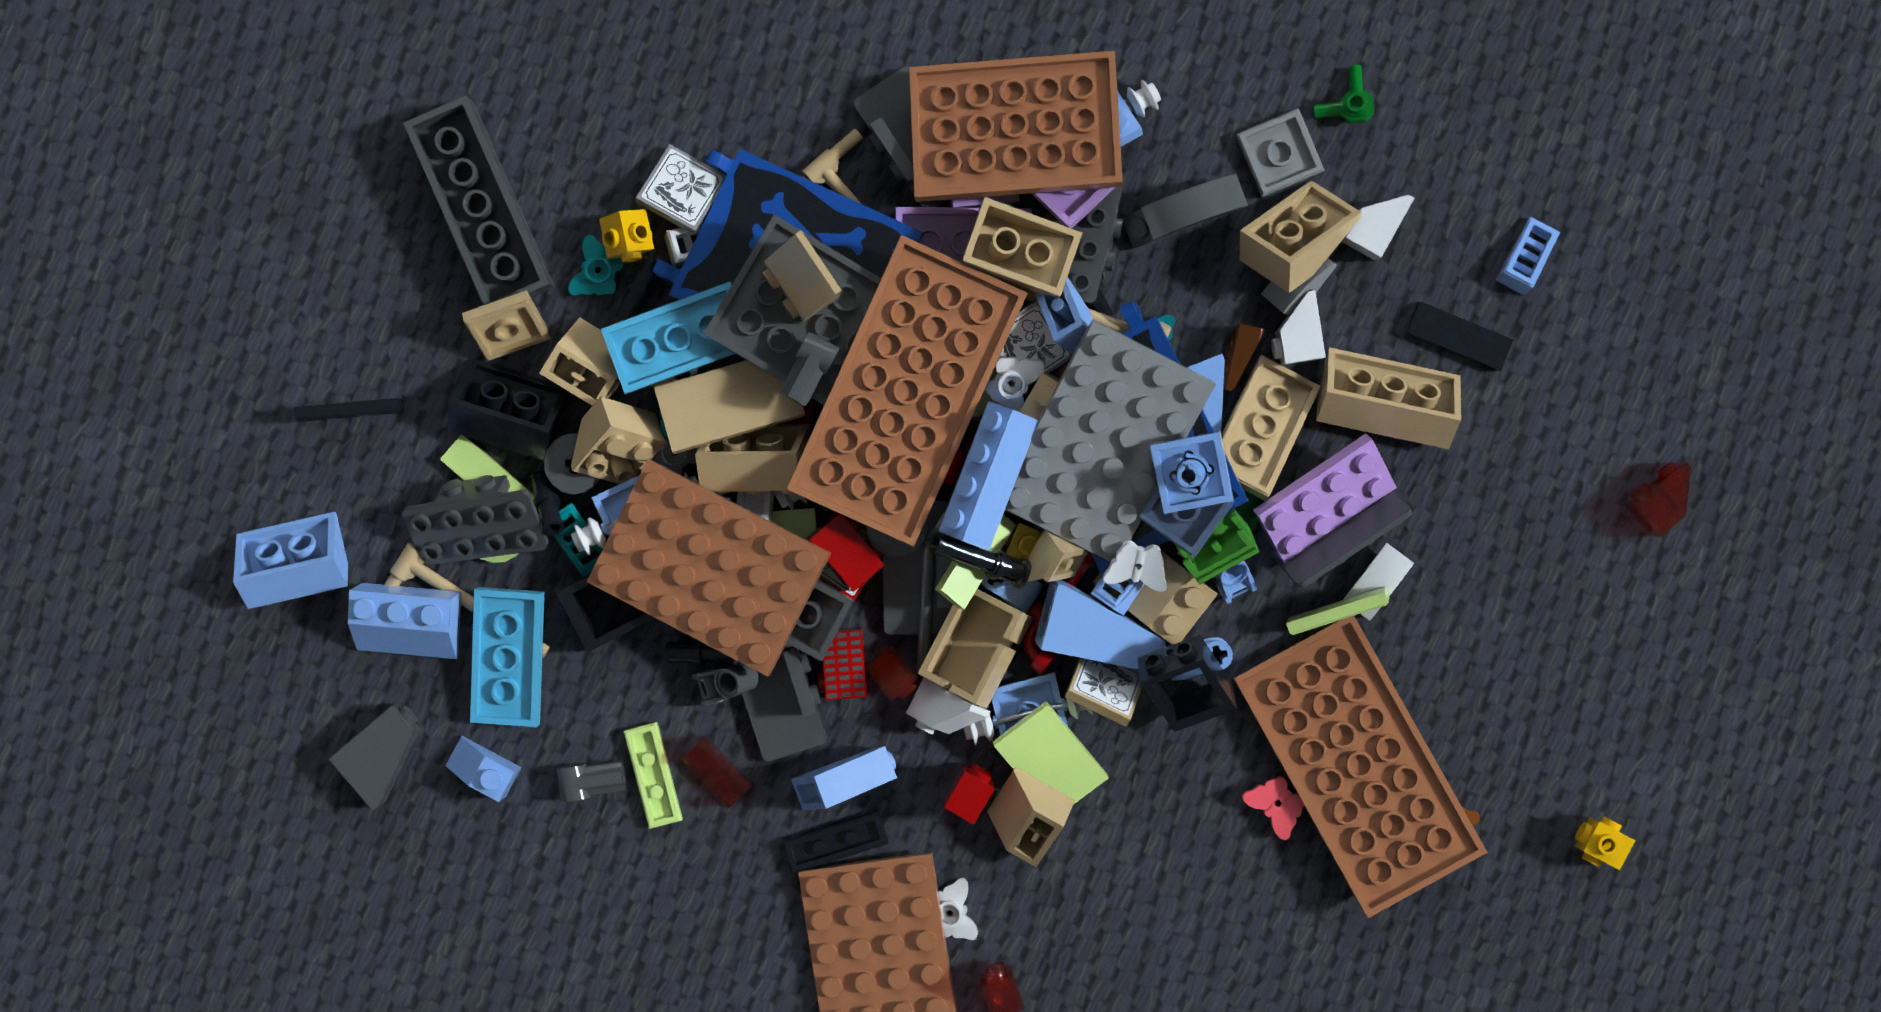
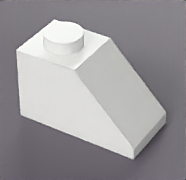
M1406 195L1361 208L1359 210L1362 212L1361 218L1341 242L1375 261L1383 256L1414 197Z
M1315 290L1306 293L1290 316L1285 318L1275 332L1276 339L1271 340L1274 359H1280V365L1326 358Z
M924 677L906 714L917 720L916 727L930 734H934L935 730L950 734L988 718L991 711L971 703L949 691V689Z

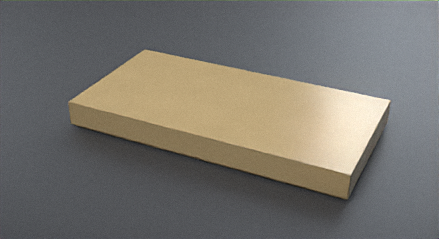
M1263 355L1258 358L1221 434L1224 452L1243 490L1266 501L1274 488L1321 386Z
M747 360L654 387L673 454L806 416L803 405L779 393L784 384L783 381Z

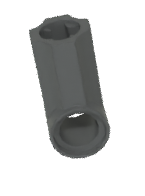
M809 331L794 358L796 362L779 393L806 406L821 376L827 373L839 347Z
M623 761L588 766L586 763H579L556 768L561 802L578 801L590 798L591 795L620 792L627 789Z

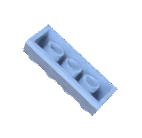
M990 401L987 402L939 526V532L988 551L990 550L1030 446L1031 437L1038 425V420Z

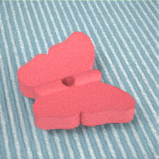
M1277 776L1266 780L1264 785L1259 784L1253 789L1243 792L1242 799L1248 806L1263 810V813L1270 817L1275 834L1280 839L1287 840L1290 837L1291 830L1296 825V817L1301 815L1304 805L1297 793H1292L1287 789L1288 783L1286 779L1282 776ZM1277 800L1280 801V804L1278 806L1275 805V802Z

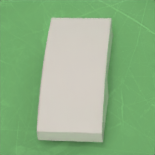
M1386 543L1344 599L1385 586L1390 596L1414 562ZM1380 608L1361 613V615L1370 621Z

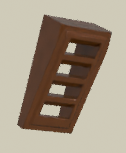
M1241 323L1233 327L1224 366L1223 392L1228 393L1235 388L1263 335V328Z

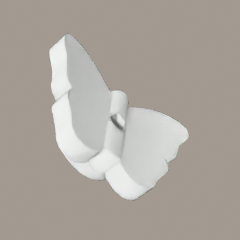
M1000 357L996 363L997 372L994 376L995 378L989 379L985 391L994 401L999 402V405L1019 412L1024 404L1023 394L1028 391V384L1036 381L1044 371V363L1041 359L1030 360L1021 358L1018 360L1016 357ZM1013 380L1014 384L1010 385L1008 382Z
M1125 541L1116 552V558L1111 560L1108 569L1104 572V582L1107 584H1117L1130 578L1133 582H1138L1141 579L1152 590L1158 592L1166 591L1167 583L1160 547L1151 544L1145 548L1137 546L1133 541Z
M959 878L953 884L947 885L943 891L938 890L945 937L952 935L954 938L975 940L978 935L977 926L966 915L967 906L963 905L969 890L968 881L965 878ZM951 910L953 914L949 915L947 911Z

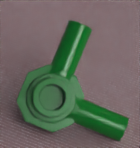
M1351 65L1348 67L1349 91L1340 99V102L1314 105L1315 118L1342 116L1349 124L1368 122L1374 115L1373 96L1363 90L1362 66Z

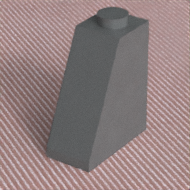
M399 704L391 706L329 758L331 763L372 811L386 803L419 733L420 728L415 724L418 719L407 706L401 707Z

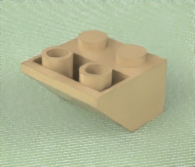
M579 318L557 343L539 373L592 406L600 396L611 399L620 384L601 330L582 318Z
M600 396L581 419L571 463L572 471L617 484L636 477L643 469L647 459L651 460L666 443L656 414Z
M1015 767L987 812L1005 849L1037 867L1063 829L1075 800Z

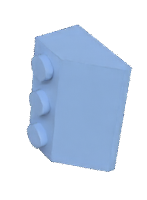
M336 512L236 534L233 583L248 609L348 586V561Z
M361 583L349 590L348 626L357 650L458 659L462 592Z

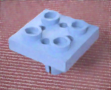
M1220 431L1150 445L1164 514L1234 500ZM1187 450L1192 451L1193 454L1187 453L1185 456H1186L1187 458H1193V459H1188V460L1185 459V457H1184L1185 451H1187ZM1209 464L1214 466V472L1212 474L1206 473V469L1208 472L1212 471V468L1209 466ZM1172 471H1177V476H1176V474H1172V479H1171V477H1170L1171 472H1172ZM1199 486L1200 489H1201L1200 493H1199V494H1193V493H1197V492H1198V489H1197V488H1191V487Z

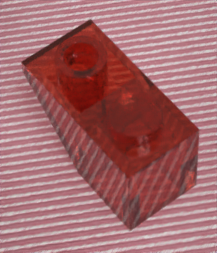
M1671 461L1656 472L1658 478L1650 485L1643 483L1630 493L1632 499L1625 506L1649 536L1660 537L1686 516L1691 466L1687 462H1677L1674 464Z
M891 643L865 666L867 672L891 702L897 696L902 701L917 687L915 680L918 673Z
M997 962L984 968L985 972L980 973V983L989 1011L1017 1012L1025 1009L1012 964L1005 966L1004 962Z

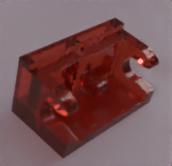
M707 736L681 759L727 808H730L752 786V783Z

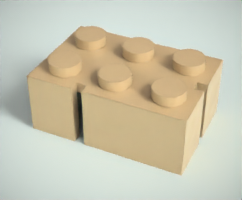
M977 589L965 609H958L952 605L918 674L949 689V691L975 705L987 708L1016 653V650L1011 648L1013 642L1020 645L1033 617Z

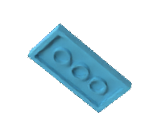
M731 282L601 329L624 394L736 354L703 335L732 286Z
M485 587L474 589L470 723L538 727L540 725L545 592Z

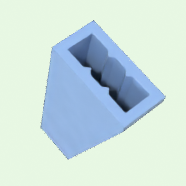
M1063 580L1049 583L1035 637V642L1041 650L1139 670L1137 658L1168 647L1166 640L1146 625L1125 614L1123 616L1102 601Z

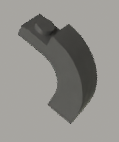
M1233 174L1191 187L1141 207L1140 210L1122 217V219H1124V226L1133 249H1136L1185 228L1223 217L1248 206L1237 174Z

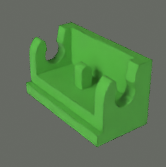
M1234 508L1228 511L1195 558L1176 545L1178 551L1185 558L1182 561L1199 585L1259 553L1250 527Z

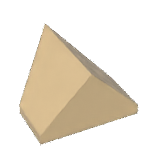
M1044 529L1028 557V560L1031 562V573L1027 582L1040 579L1052 582L1074 577L1089 551Z

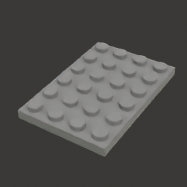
M1092 319L1038 420V425L1031 437L1030 446L1005 509L1111 562L1113 558H1116V552L1122 544L1132 539L1141 522L1138 515L1159 488L1150 445L1187 438L1216 383Z

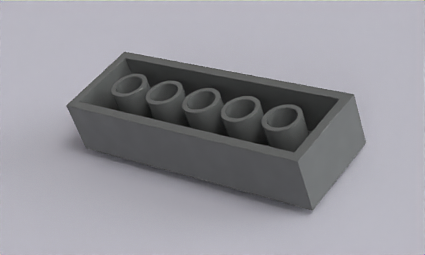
M465 95L404 122L405 129L483 305L526 290L530 297L533 298L556 288L474 102Z

